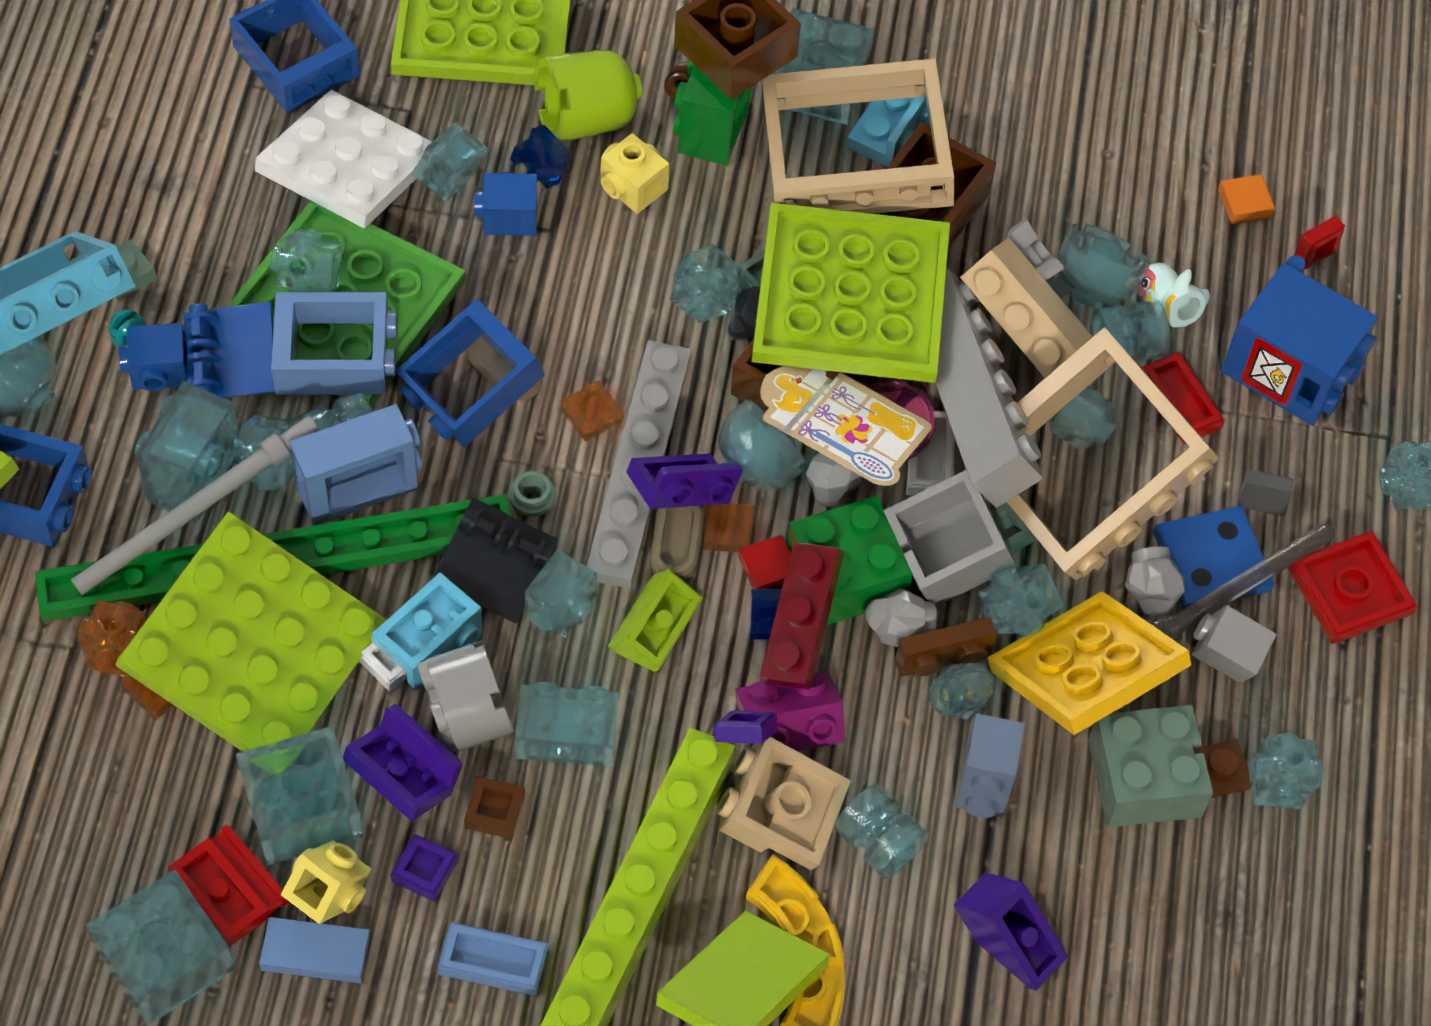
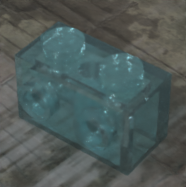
M538 682L534 685L521 684L515 732L516 759L613 767L619 692H609L607 689L599 686L572 689L560 688L558 685L550 682Z

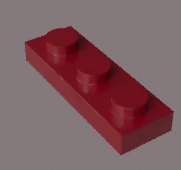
M799 542L793 543L760 678L765 683L811 690L844 556L839 548Z

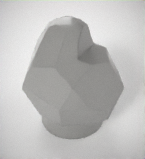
M820 452L809 461L806 476L809 484L812 486L817 502L823 506L839 505L847 494L851 493L862 483V476Z
M1148 547L1136 550L1132 553L1133 564L1129 566L1125 587L1139 602L1143 613L1154 618L1164 617L1171 611L1185 592V579L1176 563L1171 560L1168 547Z
M900 588L871 600L865 609L864 618L866 623L876 632L881 643L898 647L899 639L934 631L937 613L933 602L924 601L911 592Z

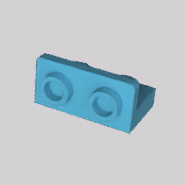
M926 96L871 101L848 135L846 148L884 166H888L920 123L929 124Z
M439 573L371 634L372 643L407 673L408 685L417 690L423 684L417 666L418 663L477 642L482 633L481 607L443 574Z

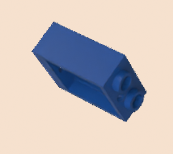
M266 0L252 8L242 10L238 15L229 19L233 47L287 114L360 76L357 47L318 0ZM303 21L325 49L279 72L257 44Z
M478 299L472 302L395 371L404 385L399 390L404 399L416 411L424 407L432 415L428 422L445 441L453 436L463 448L545 376L537 358ZM481 336L513 370L456 420L424 386Z
M0 423V451L60 468L40 511L0 500V533L54 547L60 533L66 532L71 525L74 514L73 505L78 494L84 493L90 484L92 468L88 466L84 448L81 445Z

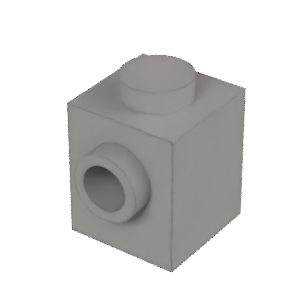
M1227 605L1212 615L1207 613L1202 618L1193 635V638L1197 639L1198 642L1191 655L1233 680L1242 683L1257 675L1277 634Z

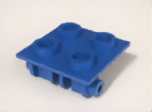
M272 302L208 309L206 304H193L189 306L190 312H183L188 402L275 392L271 372L273 346Z

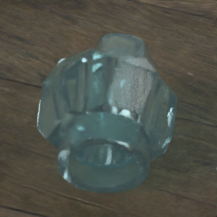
M950 664L930 685L929 698L931 704L940 715H951L960 719L971 720L986 705L994 691V678L984 664Z

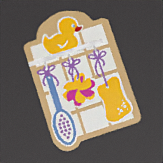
M782 366L765 376L760 390L761 399L769 407L763 415L765 422L874 484L891 486L897 483L900 477L898 469L932 429V425L928 421L841 372L834 380H831L825 376L828 372L826 370Z

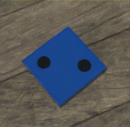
M1242 505L1155 524L1153 535L1158 547L1169 548L1171 560L1176 563L1185 579V592L1179 598L1183 611L1272 591L1275 583Z

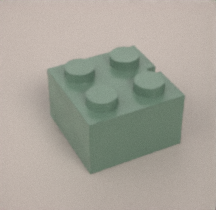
M1193 705L1115 712L1093 724L1088 742L1107 828L1203 817L1213 795L1204 753L1198 754L1202 743Z

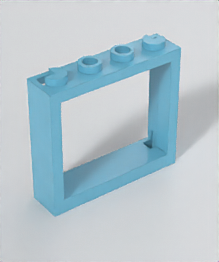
M73 231L1 267L0 355L136 287L116 245ZM74 243L79 254L68 261L62 248Z

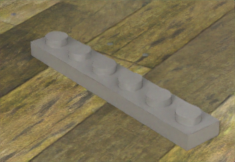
M647 341L585 569V580L628 589L632 587L652 509H649L626 471L631 458L666 456L691 361L692 349Z

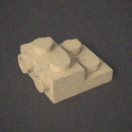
M771 737L763 744H754L751 747L746 745L739 753L733 766V771L740 775L735 789L728 788L717 806L716 813L723 817L719 831L760 853L770 848L810 870L818 867L851 780Z

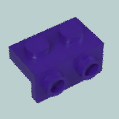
M711 453L631 458L626 473L649 509L729 504L743 469L737 462L717 464Z
M397 704L386 708L380 726L346 746L342 757L346 764L411 822L451 796L463 767L461 760L451 750L442 745Z

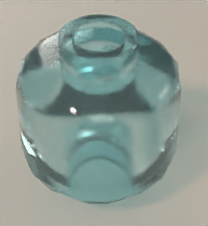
M1087 386L1050 418L1049 427L1053 433L1078 450H1085L1094 442L1102 446L1117 425L1110 420L1114 413V404L1096 390Z

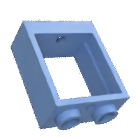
M276 292L271 363L275 395L386 394L387 376H395L396 352L395 349H388V338H397V311H388L387 292ZM298 324H374L372 360H296Z
M397 404L289 441L297 491L313 526L418 489L417 471L422 469V462L416 446L420 445V439L414 422L411 418L403 419Z

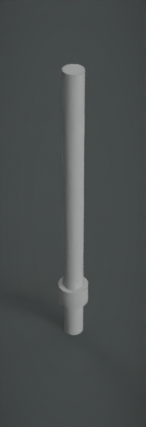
M307 416L280 436L274 433L259 444L261 449L72 578L71 581L81 595L85 594L271 464L277 467L290 458L291 449L289 441L320 431L318 426L310 416Z

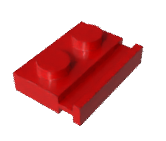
M226 824L221 828L222 831L212 839L209 837L169 865L168 870L171 877L229 947H231L271 917V913L281 905L285 907L289 904V901L281 896L283 889L231 827Z

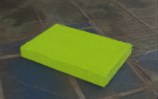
M744 911L657 992L656 1006L693 1026H768L828 967L829 953L748 911Z

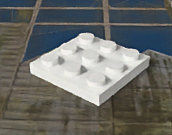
M330 90L255 158V171L365 229L438 158L439 145Z

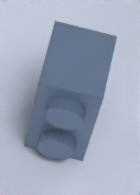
M976 713L964 755L955 808L965 809L969 814L980 818L1004 816L1016 777L1025 723Z

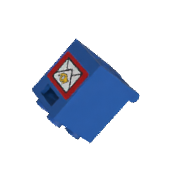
M1291 256L1285 263L1283 262L1238 322L1221 372L1311 426H1314L1324 412L1330 416L1332 415L1344 396L1343 388L1347 383L1353 385L1366 365L1364 359L1377 340V337L1371 333L1378 316L1303 274L1302 272L1305 267L1304 259L1300 256Z

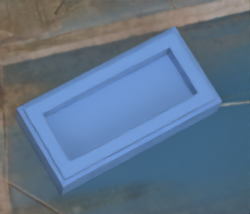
M269 917L259 962L260 970L362 984L370 931L369 929Z
M451 922L438 965V975L537 997L549 953V943Z

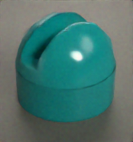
M124 309L116 312L111 317L109 323V334L112 343L118 348L119 345H127V327L144 326L143 318L134 310Z

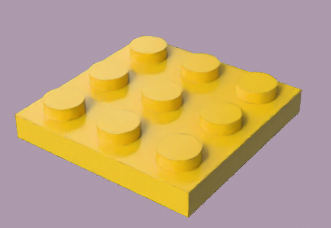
M1103 591L988 657L990 669L994 675L1073 735L1092 726L1097 721L1191 666L1188 649Z

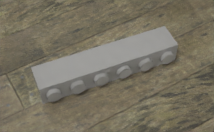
M948 268L945 278L936 386L970 481L997 508L1044 479L1037 463L1041 453L1031 436L1025 432L1024 427L1029 425L1028 419L1021 407L1012 398V395L1016 393V388L1007 373L1000 367V364L1004 362V357L998 346L989 338L988 334L993 329L985 314L977 307V304L980 302L979 299Z

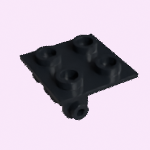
M473 497L433 578L439 573L443 574L480 607L516 624L558 539Z

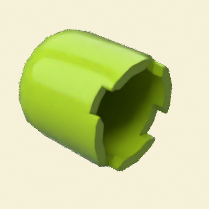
M594 50L550 55L547 58L537 60L534 87L535 91L543 90L546 109L538 110L543 129L550 141L566 142L614 132L625 127L632 120L637 107V99L642 97V83L639 75L632 72L631 67L623 56L611 50Z

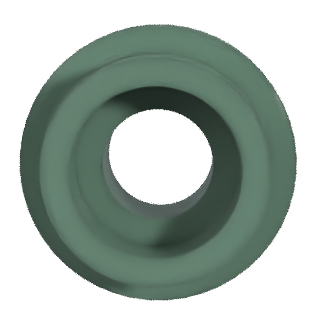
M528 471L519 475L513 481L509 490V500L512 507L518 513L530 517L540 516L548 512L553 507L556 499L554 484L544 474L537 471ZM530 493H535L540 496L537 499L525 498V496Z

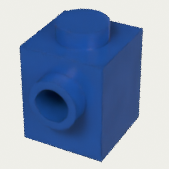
M512 172L484 173L483 191H475L474 214L475 217H483L484 235L536 236L537 174H516Z
M182 323L127 327V345H119V364L121 373L129 372L133 390L159 391L168 387L187 386L185 337Z

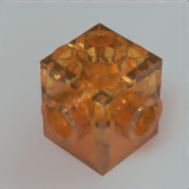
M98 600L92 615H86L83 618L78 631V643L82 646L88 668L101 673L134 680L135 678L115 666V664L146 622L144 612L126 602L119 601L112 604Z

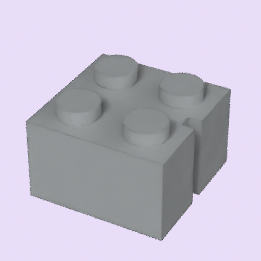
M967 470L883 510L904 552L906 561L919 589L926 600L933 602L935 606L1017 567L983 495L972 485Z

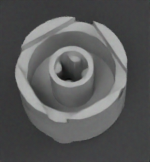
M482 640L428 658L426 661L417 664L424 687L428 691L432 703L430 706L439 732L442 734L446 748L452 752H459L514 732Z

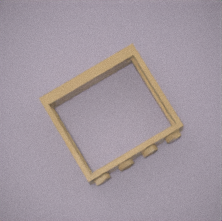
M936 59L770 74L762 80L774 203L784 204V200L796 199L797 203H791L790 205L870 214L954 206V173ZM926 96L936 164L786 178L778 110ZM942 186V189L931 190V187Z
M1105 327L1017 402L1029 422V425L1024 427L1025 432L1031 436L1117 362L1188 444L1189 448L1069 551L1066 550L1021 494L1007 501L1061 569L1076 581L1082 576L1085 577L1094 568L1098 571L1105 563L1104 557L1117 546L1124 547L1135 540L1141 533L1142 529L1140 526L1153 515L1161 516L1169 511L1178 500L1176 496L1188 485H1197L1204 481L1205 477L1203 475L1214 467L1213 464L1220 459Z

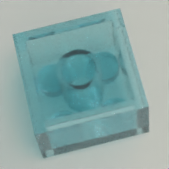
M792 8L790 13L801 23L798 57L772 74L868 65L874 29ZM855 103L787 110L848 125Z
M184 381L174 396L169 395L164 400L159 411V419L150 432L145 431L140 436L135 447V456L147 502L171 511L233 467L242 453L234 404L232 401ZM203 512L190 521L197 523Z
M333 726L235 754L266 866L299 857L306 849L317 848L332 840L343 844L363 838L360 812Z
M173 870L86 924L94 948L146 1026H149L235 971L229 947L176 870Z

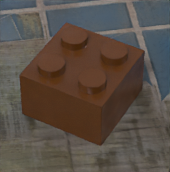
M693 0L676 11L674 46L731 100L798 57L801 23L777 0Z

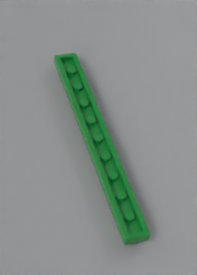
M507 494L478 499L512 516ZM471 500L262 535L321 575L441 556L445 554ZM203 544L141 554L83 595H81L71 579L95 562L35 571L39 613L42 622L159 603Z

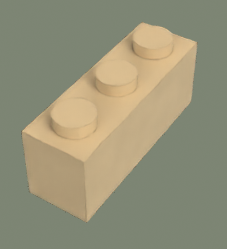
M1009 237L989 251L960 277L1044 378L1049 376L1093 337Z

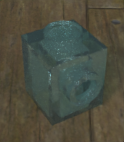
M454 122L426 147L412 175L446 202L475 175L489 149L458 123Z
M557 550L525 591V608L529 619L542 630H554L566 637L575 624L581 626L587 620L593 609V600L597 596V573Z

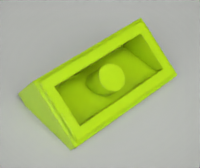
M669 568L654 574L647 582L608 647L615 653L653 672L659 671L703 597Z

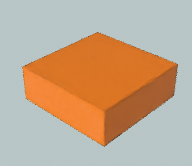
M1262 174L1220 182L1218 192L1231 224L1272 218L1275 207Z

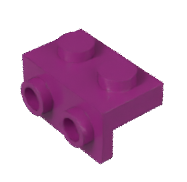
M829 671L815 672L811 690L768 684L764 681L755 682L751 686L735 688L736 704L739 711L774 712V714H777L778 731L771 738L795 751L842 743L845 740L843 701ZM748 743V746L751 747L755 743Z

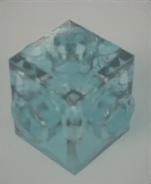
M295 229L294 234L287 235L280 240L279 245H274L270 268L272 272H277L275 286L288 287V292H332L339 285L343 242L321 239L322 233L316 230Z
M714 244L683 255L675 272V281L670 300L698 323L730 313L736 301V293L743 268Z
M253 415L243 425V436H238L236 439L233 455L234 464H239L261 449L259 444L274 433L280 436L300 421ZM292 455L277 467L271 464L248 481H252L253 487L264 490H276L280 488V485L285 486L295 475Z
M1408 441L1395 446L1390 450L1383 467L1380 469L1379 482L1381 489L1385 495L1390 496L1396 511L1408 508L1424 510L1431 507V441L1418 444L1414 441Z
M1045 564L1020 566L1018 568L1016 565L1007 567L993 574L990 577L992 584L978 592L984 605L985 618L991 617L997 634L1017 633L1020 638L1029 636L1045 626L1043 619L1065 606Z
M1289 733L1267 736L1258 752L1252 753L1249 762V780L1253 782L1254 805L1303 808L1314 790L1321 787L1323 781L1324 765L1323 761L1317 759L1316 740L1299 739L1298 736Z

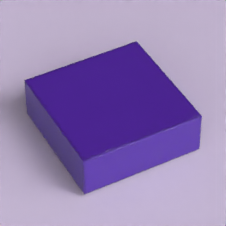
M732 710L714 725L715 742L763 744L778 731L777 714H774V712Z
M414 833L390 874L391 882L436 902L459 862V855Z

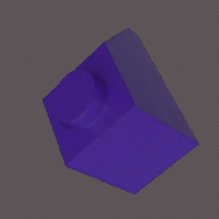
M985 872L953 905L976 943L1029 989L1037 991L1068 958L1047 920L1022 882Z

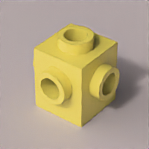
M631 133L620 143H613L604 151L601 157V185L610 197L620 199L636 214L668 190L669 163L661 157L659 151L652 144L644 143Z
M332 840L317 848L306 849L297 858L292 868V874L281 896L321 924L343 912H352L360 904L366 893L363 884L371 868L359 860L357 854L350 847Z

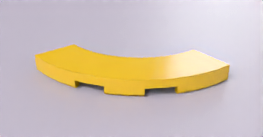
M772 854L748 890L746 900L762 911L775 926L829 953L828 967L790 1004L780 1026H838L845 995V960L836 926L832 924L825 908L818 900L819 896L815 890L792 867Z

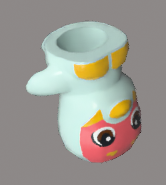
M1165 263L1150 264L1144 267L1137 277V291L1141 301L1152 308L1153 311L1159 314L1164 313L1166 321L1172 327H1186L1195 322L1202 315L1209 301L1210 293L1208 289H1199L1189 284L1192 278L1190 269L1185 270L1178 276Z

